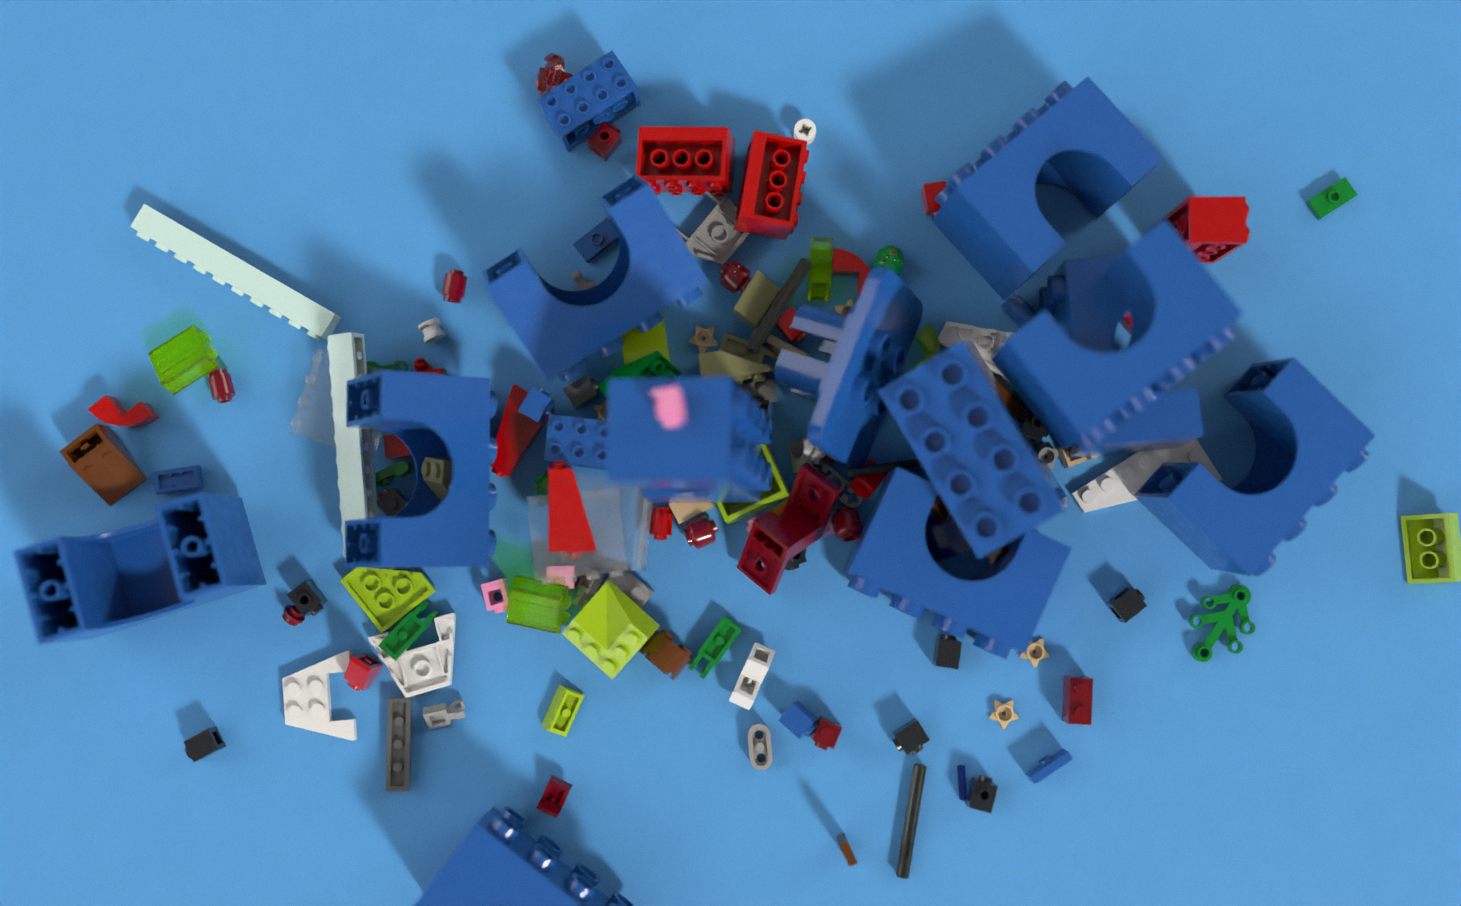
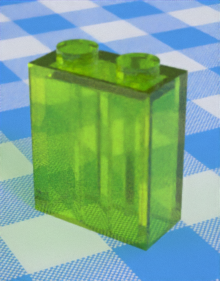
M193 324L148 353L160 384L173 395L220 367L216 358L219 355L210 344L212 339L204 329L201 331Z
M515 575L509 589L507 623L560 634L562 627L567 626L570 613L566 612V609L569 610L572 599V596H568L569 586Z

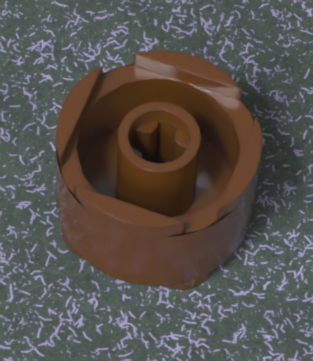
M656 630L639 652L641 654L647 652L648 654L645 658L664 674L672 673L669 678L674 681L690 662L691 658L689 656L691 652L682 644L675 645L672 642L674 637L667 631L661 630L659 632Z

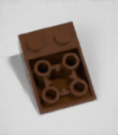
M95 424L59 451L71 468L109 506L114 505L147 480L109 426Z

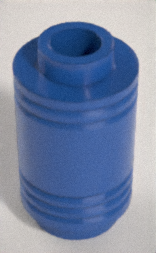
M1015 293L1001 305L1004 308L1003 311L1019 328H1022L1039 315L1020 295L1017 296Z

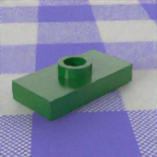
M1346 177L1306 201V204L1317 220L1357 196V193Z

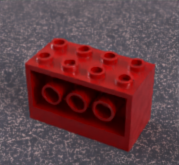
M639 126L636 174L650 184L656 195H660L661 192H669L671 195H682V192H691L692 195L702 196L705 192H709L716 196H725L726 193H733L736 140L728 127Z
M754 130L747 148L733 230L785 241L789 234H793L794 227H797L799 214L796 211L802 201L801 184H804L806 171H803L805 163L807 164L810 152V150H806L807 141Z
M1189 196L1161 219V222L1166 220L1201 263L1218 262L1245 245L1250 236L1246 220L1249 215V205L1246 204V197Z

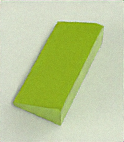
M559 684L542 722V727L547 731L566 737L585 695Z

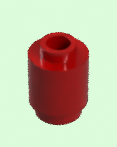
M653 507V513H650L649 535H653L654 540H667V536H672L673 514H671V508Z

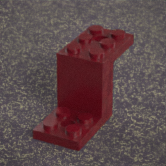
M808 462L802 464L789 498L754 520L737 568L769 595L776 592L788 560L822 537L841 488Z

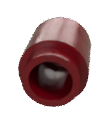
M451 269L450 273H445L442 289L444 301L461 303V299L465 295L468 278L463 276V271Z
M224 368L210 371L207 380L212 399L218 400V403L231 401L232 397L236 394L230 373H227V369Z

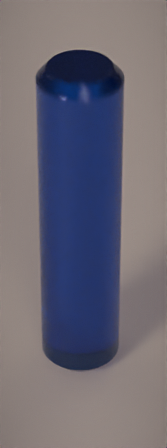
M958 765L959 799L966 800L965 766Z

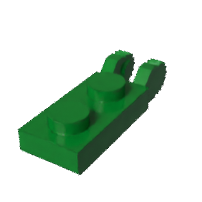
M399 461V463L376 472V487L379 485L380 487H385L393 482L392 478L396 476L406 477L407 474L409 475L413 471L412 465L406 461Z
M425 600L413 612L410 611L378 645L395 662L428 628V625L439 614L437 610H434L422 622L417 616L427 608L429 603Z
M724 615L698 650V655L688 668L692 671L697 667L702 657L707 659L709 664L704 667L700 675L704 679L712 667L716 666L742 631V628Z

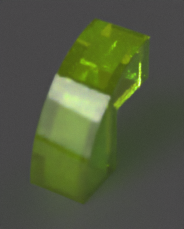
M810 238L809 260L812 263V267L808 272L807 300L830 301L833 238Z
M930 323L914 337L915 341L927 355L910 368L908 373L940 354L939 339Z

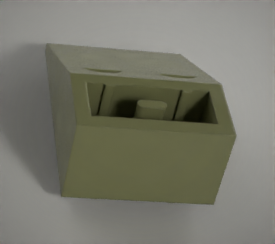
M723 351L698 354L701 377H731L737 385H742L743 381L752 380V383L766 381L765 378L770 375L769 367Z

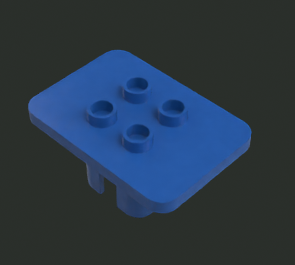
M875 266L870 271L858 302L851 307L847 316L803 304L797 310L790 327L822 338L823 340L818 351L832 355L829 363L781 349L775 365V379L777 382L790 387L791 392L795 395L817 401V406L808 428L809 443L849 468L863 466L868 457L883 416L888 409L878 391L899 378L922 318V302L892 269Z

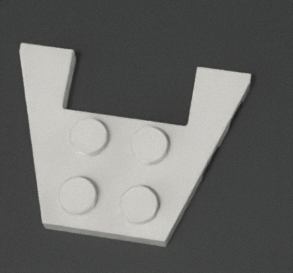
M455 613L434 618L439 642L405 651L396 662L378 646L390 632L368 638L406 698L452 685L456 626Z
M351 650L342 652L282 678L286 725L347 740L357 739L356 719L332 720L329 673L346 672L352 657Z

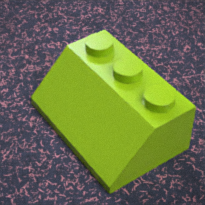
M1458 512L1401 516L1407 583L1461 581V538Z

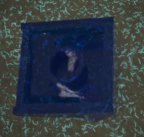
M952 513L949 514L944 522H938L934 515L927 517L925 541L933 561L974 552Z

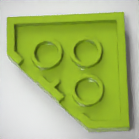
M356 567L340 580L381 633H385L437 591L422 572Z

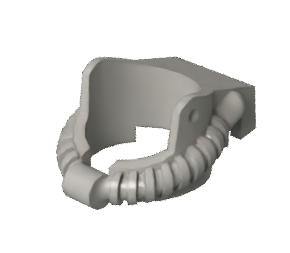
M808 433L801 442L791 441L789 443L794 474L798 475L802 464L806 462L810 465L819 464V458H824L825 453L809 443Z

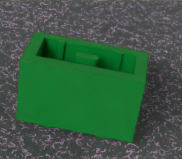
M657 350L613 370L597 387L608 398L609 379L678 378L682 373Z

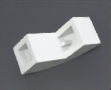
M756 642L754 643L730 696V702L750 710L776 651Z

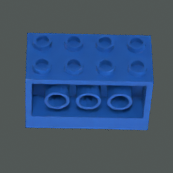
M613 50L537 99L544 118L567 152L588 140L602 122L609 126L641 105L638 87Z
M549 414L544 461L553 464L555 461H565L567 465L572 467L606 470L608 421Z

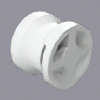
M808 119L798 121L794 128V139L807 141V145L811 144L816 135L814 122Z
M439 318L427 320L418 326L419 330L424 334L423 340L425 344L436 342L446 336L445 332L440 328L441 322Z

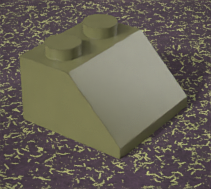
M757 270L733 308V316L753 329H757L780 293V288L762 272Z
M424 457L421 467L423 480L437 497L443 501L452 481V460L445 457Z

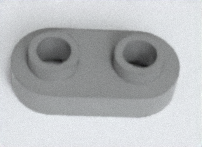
M756 723L748 730L749 758L751 765L755 769L765 770L772 764L771 734L765 724ZM760 730L764 735L762 738H756L755 732ZM760 753L764 754L765 760L758 761L757 755Z

